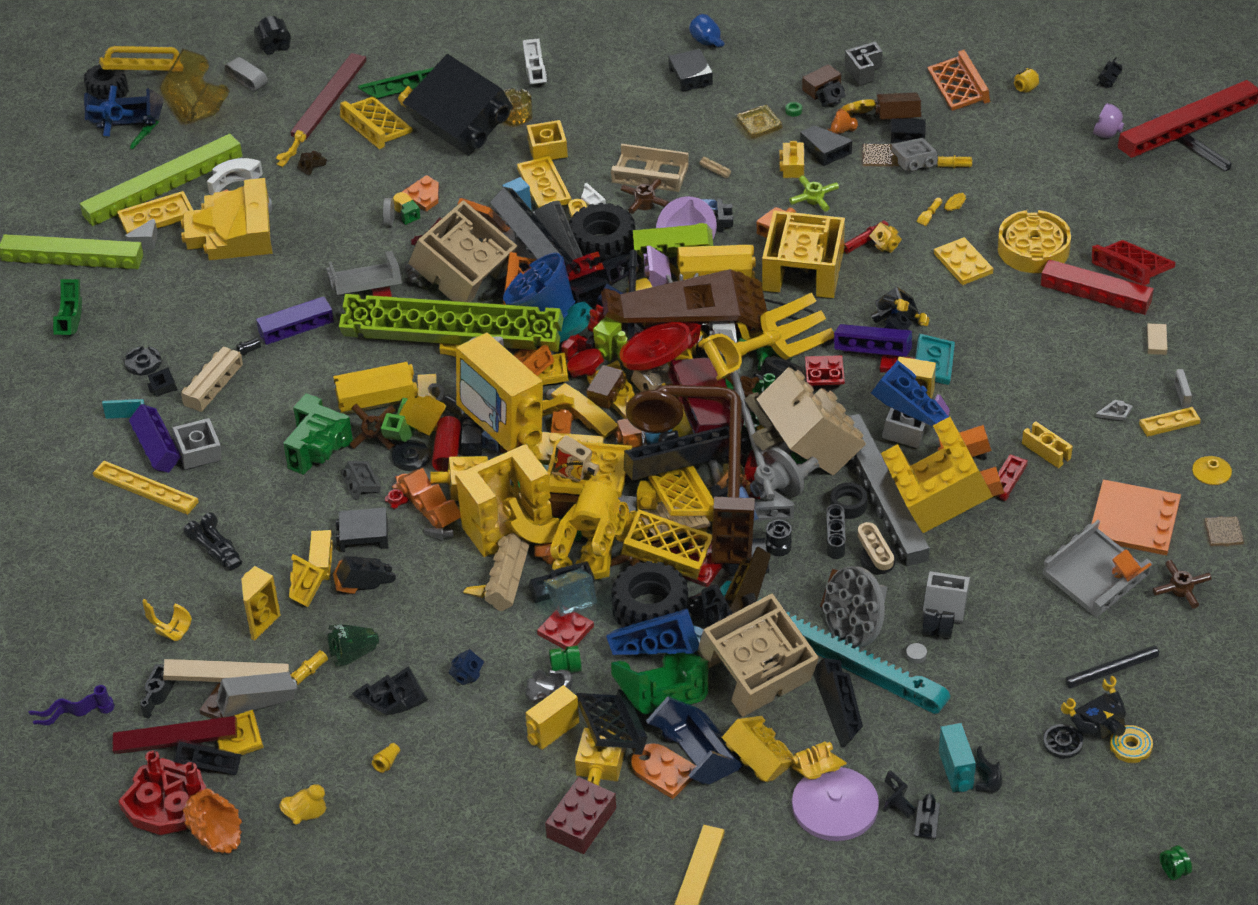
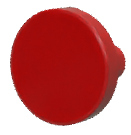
M594 348L587 349L574 355L568 361L567 369L572 378L584 374L591 376L597 372L596 368L604 362V358L600 350Z

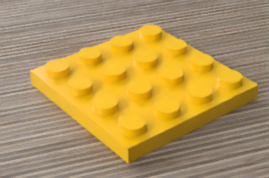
M556 440L547 470L551 493L580 494L586 482L598 481L611 486L617 491L618 498H621L627 475L623 470L624 451L632 449V446L579 442L592 451L591 462L599 465V470L596 476L587 473L581 481H575L552 474L556 446L561 441Z

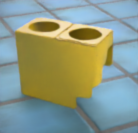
M425 395L424 398L421 396H417V398L409 396L399 415L405 416L408 425L430 436L446 405L429 395Z

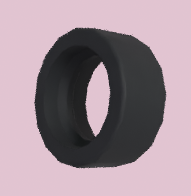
M839 484L831 492L830 505L837 504L842 506L845 519L860 517L867 509V492L859 484ZM843 496H854L860 502L855 505H844L837 500Z

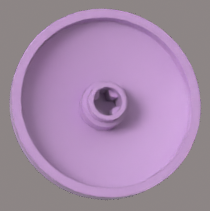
M840 767L837 771L821 774V777L817 779L804 777L797 784L793 793L792 809L795 819L805 831L824 840L843 841L855 838L872 826L878 814L879 800L874 786L865 776L848 768Z

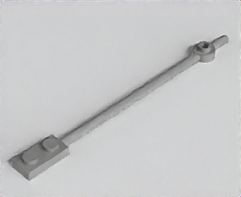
M714 329L712 335L724 334L735 342L732 330ZM718 350L723 360L726 361L721 351ZM736 370L730 375L735 391L741 398L742 415L758 465L754 478L758 483L764 485L767 498L773 499L775 495L771 483L775 477V472L771 467L765 465L762 451L755 445L754 439L751 436L756 431L749 408L744 400L745 395Z

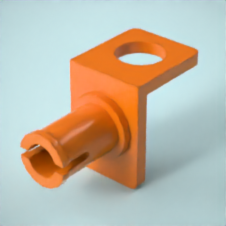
M1126 549L1112 559L1116 565L1112 569V574L1117 572L1118 574L1114 576L1115 578L1120 579L1124 576L1127 581H1130L1151 566V563L1141 568Z

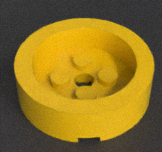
M1027 210L1010 215L1000 225L998 236L999 256L1007 265L1016 270L1027 273H1042L1049 259L1065 263L1069 257L1071 244L1070 228L1063 219L1055 214L1038 210V213H1027Z

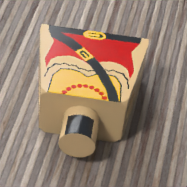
M565 435L556 446L552 474L581 481L587 473L596 476L599 465L591 462L592 451Z

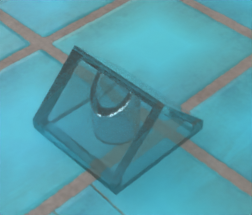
M580 568L544 581V585L560 616L597 604L592 575Z

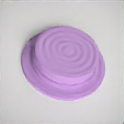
M687 196L677 198L665 206L658 217L656 228L705 223L712 229L714 239L717 223L713 210L706 202L696 197Z

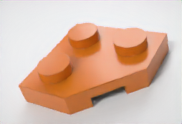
M427 175L402 191L408 194L419 208L425 212L439 202V182Z

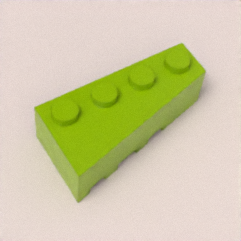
M705 223L633 230L634 250L637 251V254L643 260L644 254L647 253V246H652L668 258L677 257L678 247L713 246L712 229Z

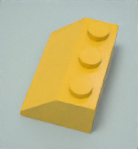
M256 566L249 572H246L241 578L251 639L254 641L281 615L274 577Z

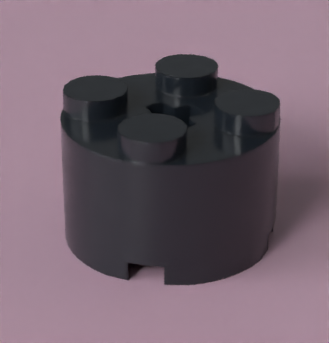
M268 16L260 20V24L257 27L255 26L254 35L261 50L266 55H271L274 51L289 49L291 35L283 19H278L277 16Z

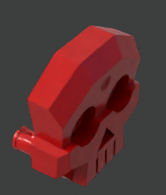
M149 751L145 755L147 764L140 766L132 779L133 785L118 800L120 809L134 827L158 835L187 830L183 812L186 802L191 796L206 789L200 769H197L195 763L192 766V762L184 765L164 758L159 759L157 751Z

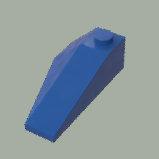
M897 360L881 378L871 394L885 405L932 427L948 418L949 416L937 401L927 395V389L924 386H920L915 380L916 375Z

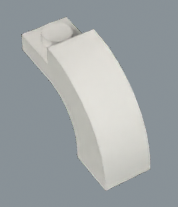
M539 39L523 40L525 66L529 84L547 83Z
M239 158L217 165L212 169L213 176L207 181L209 194L213 195L214 192H220L226 185L232 182L259 178L263 174L261 161Z

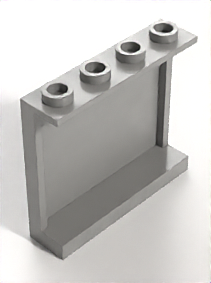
M385 252L387 263L335 272L332 262H329V267L326 269L332 290H336L337 295L402 284L399 265L393 252Z
M1099 520L1093 524H1088L1081 534L1074 535L1067 545H1062L1055 555L1048 556L1043 563L1044 569L1042 572L1044 576L1096 618L1146 578L1153 565L1148 559L1142 563L1136 560L1141 568L1148 563H1151V566L1130 581H1127L1124 576L1120 579L1115 578L1114 576L1118 573L1112 574V569L1116 566L1112 559L1123 552L1124 549L1098 529Z

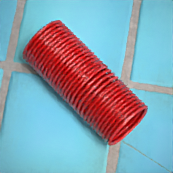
M444 416L437 422L432 466L438 472H447L449 457H458L461 422L455 417Z

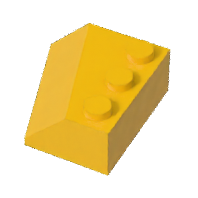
M762 716L737 719L722 736V739L731 751L736 752L741 757L740 760L743 764L755 771L758 779L765 782L773 781L793 765L791 757L794 755L783 742L774 739L776 733L772 728H767L763 725L766 720Z

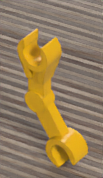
M296 131L293 145L287 152L277 155L276 159L280 160L277 165L283 167L290 157L296 154L299 144L306 139L307 135L303 134L304 132Z

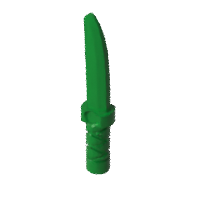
M159 121L155 122L154 125L143 127L131 143L130 148L134 149L146 135L151 133V130Z

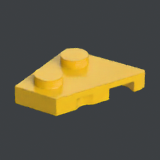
M292 554L293 570L290 573L291 587L289 598L309 607L327 571Z

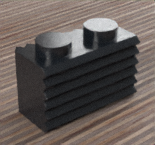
M891 118L890 143H900L920 138L925 139L926 119Z

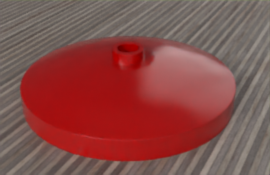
M667 322L652 326L639 332L627 341L621 348L620 359L624 367L630 370H647L661 366L675 359L688 348L692 341V334L689 327L681 322Z

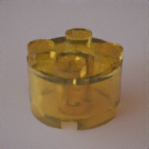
M510 88L504 91L513 106L508 119L504 123L509 124L510 127H517L533 118L531 94L525 89L515 91V88Z

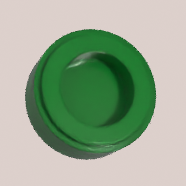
M790 102L785 106V112L791 117L799 116L802 114V105L798 102Z

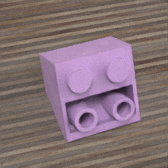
M647 246V253L644 254V264H648V266L644 267L645 278H649L648 280L652 287L668 284L669 281L666 275L668 274L671 278L669 258L652 246Z

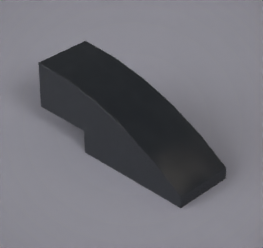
M588 561L551 570L549 575L533 578L530 580L528 587L534 602L539 603L573 591L593 581L595 578Z

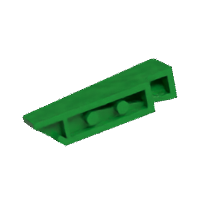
M433 68L358 85V90L376 99L402 93L407 86L414 90Z

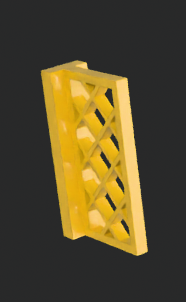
M375 97L349 104L347 101L340 103V117L378 149L385 147V142L410 134L413 131L412 127Z
M694 466L657 474L659 476H648L670 516H705L708 521H713L714 499Z
M638 509L629 533L624 540L621 554L644 562H663L665 566L670 565L682 575L697 580L711 544L712 535ZM639 518L648 519L650 524L641 527ZM665 525L669 530L660 533L657 526ZM653 528L656 535L648 538L644 531ZM683 531L688 537L679 540L676 532ZM641 533L644 540L637 541L631 538L632 535ZM672 534L675 542L666 544L663 537ZM700 537L706 539L707 542L704 545L698 546L694 539ZM659 539L663 546L657 548L652 546L650 542ZM691 541L694 548L685 551L682 544ZM678 545L680 551L682 552L679 554L671 553L669 548ZM697 552L700 557L699 562L691 560L688 555Z

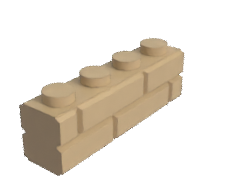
M224 346L219 352H215L212 360L203 366L199 375H195L191 384L182 390L183 405L202 412L243 365L240 352Z
M515 533L503 536L499 540V549L494 556V567L489 573L491 576L490 581L485 587L486 595L484 600L491 605L493 604V607L498 611H504L513 606L529 544L521 540Z

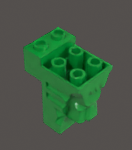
M305 393L293 407L297 428L283 442L287 467L304 475L310 470L313 462L324 464L326 460L330 459L334 450L337 451L340 447L350 445L349 443L353 441L349 416L324 407L322 399Z

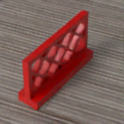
M1124 240L1106 247L1098 244L1092 246L1093 264L1144 286L1150 284L1151 277L1170 270L1176 265V262Z

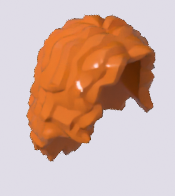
M204 789L188 799L183 812L185 815V825L191 830V834L203 846H206L207 849H211L215 853L225 852L229 854L232 850H236L241 843L240 834L242 832L240 830L242 821L238 816V809L211 789Z

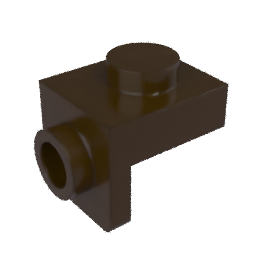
M317 151L301 153L297 169L307 175H311L313 167L325 166L327 159Z

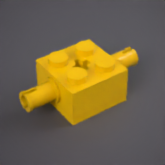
M488 456L449 457L447 472L430 471V484L448 483L450 500L459 501L456 474L488 461Z
M584 727L575 759L576 776L588 777L587 781L598 786L600 779L618 782L626 748L596 746L589 729Z

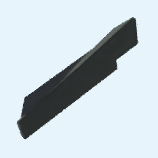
M823 658L816 665L813 676L841 747H845L860 731L863 724L850 673L842 672L841 660Z

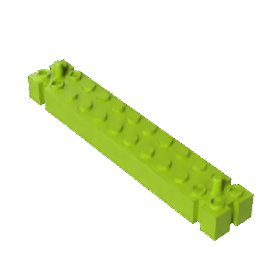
M345 294L343 309L346 314H341L339 329L343 336L358 337L359 333H363L365 338L459 345L468 342L474 337L488 333L492 337H502L504 348L537 350V346L546 345L550 351H558L560 344L558 331H562L564 318L560 308H545V312L539 310V307L369 295H366V299H361L360 295Z

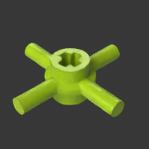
M804 175L800 176L799 181L806 189L803 194L789 198L790 204L793 205L806 200L811 205L818 204L824 212H827L830 207L823 198L825 193L839 189L838 183L822 187L820 183L809 182Z

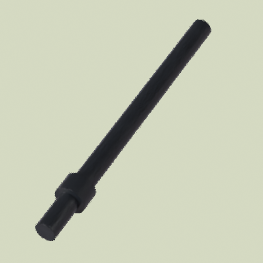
M631 250L627 270L629 271V292L636 291V272L638 271L637 251ZM635 323L627 324V341L635 336Z

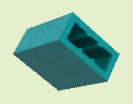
M962 723L941 726L939 755L952 792H966L969 789H973L976 762Z

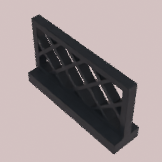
M618 689L616 695L576 694L579 708L596 746L632 748L634 755L643 754L647 736L631 701L622 689Z

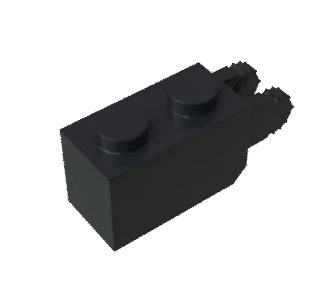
M345 556L336 572L341 586L346 588L376 589L381 583L389 584L396 580L395 573L391 572L392 566L382 563L381 559Z

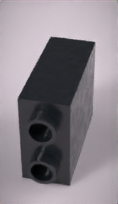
M448 53L403 101V104L416 122L467 156H470L475 149L482 147L486 143L488 135L498 124L508 119L513 108L501 87Z

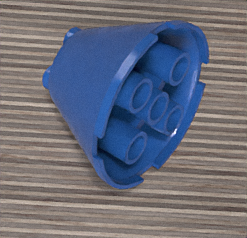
M550 253L532 262L529 265L531 268L524 274L520 272L513 279L503 296L506 305L539 307V310L545 312V308H560L563 318L568 315L567 310L575 303V300L573 299L564 259L559 253Z

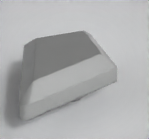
M1115 399L1098 411L1096 417L1125 421L1133 406Z

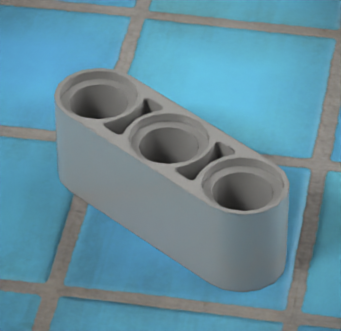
M241 57L235 58L224 66L226 73L253 92L268 83L264 72Z

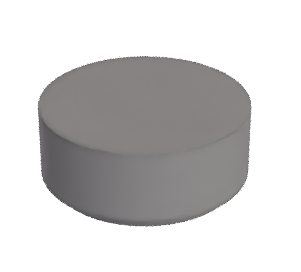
M913 643L906 649V658L911 663H922L927 658V649L922 644Z

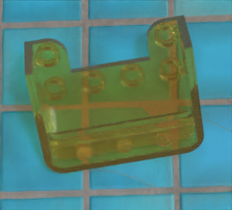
M182 48L161 85V93L179 119L184 123L190 124L215 115L220 110L230 90L223 84L217 86L206 83L202 78L209 68L206 57Z

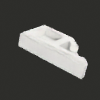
M584 184L581 199L585 201L587 207L590 204H606L605 198L589 184Z

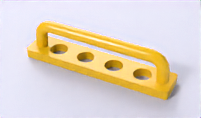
M112 46L106 50L104 57L99 58L101 67L110 70L182 71L183 65L179 60L180 54L173 47ZM113 53L173 54V59L111 58V55Z

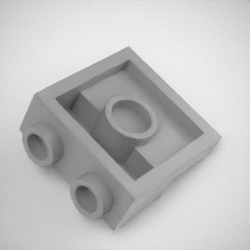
M924 138L891 144V151L898 157V164L905 171H915L921 167L928 168L937 164V151Z

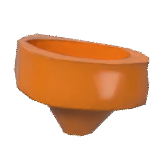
M552 543L535 545V557H542L547 564L554 563L556 559L551 556L550 552Z

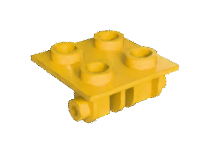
M826 741L817 744L816 747L812 746L811 750L807 748L795 753L791 757L794 764L791 768L808 779H817L821 777V774L837 771L847 763L830 752L833 750L831 742L827 743Z

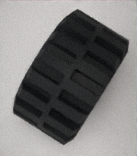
M99 64L89 68L84 74L86 92L98 100L109 98L110 85L117 86L116 98H123L127 95L128 83L125 70L103 69Z

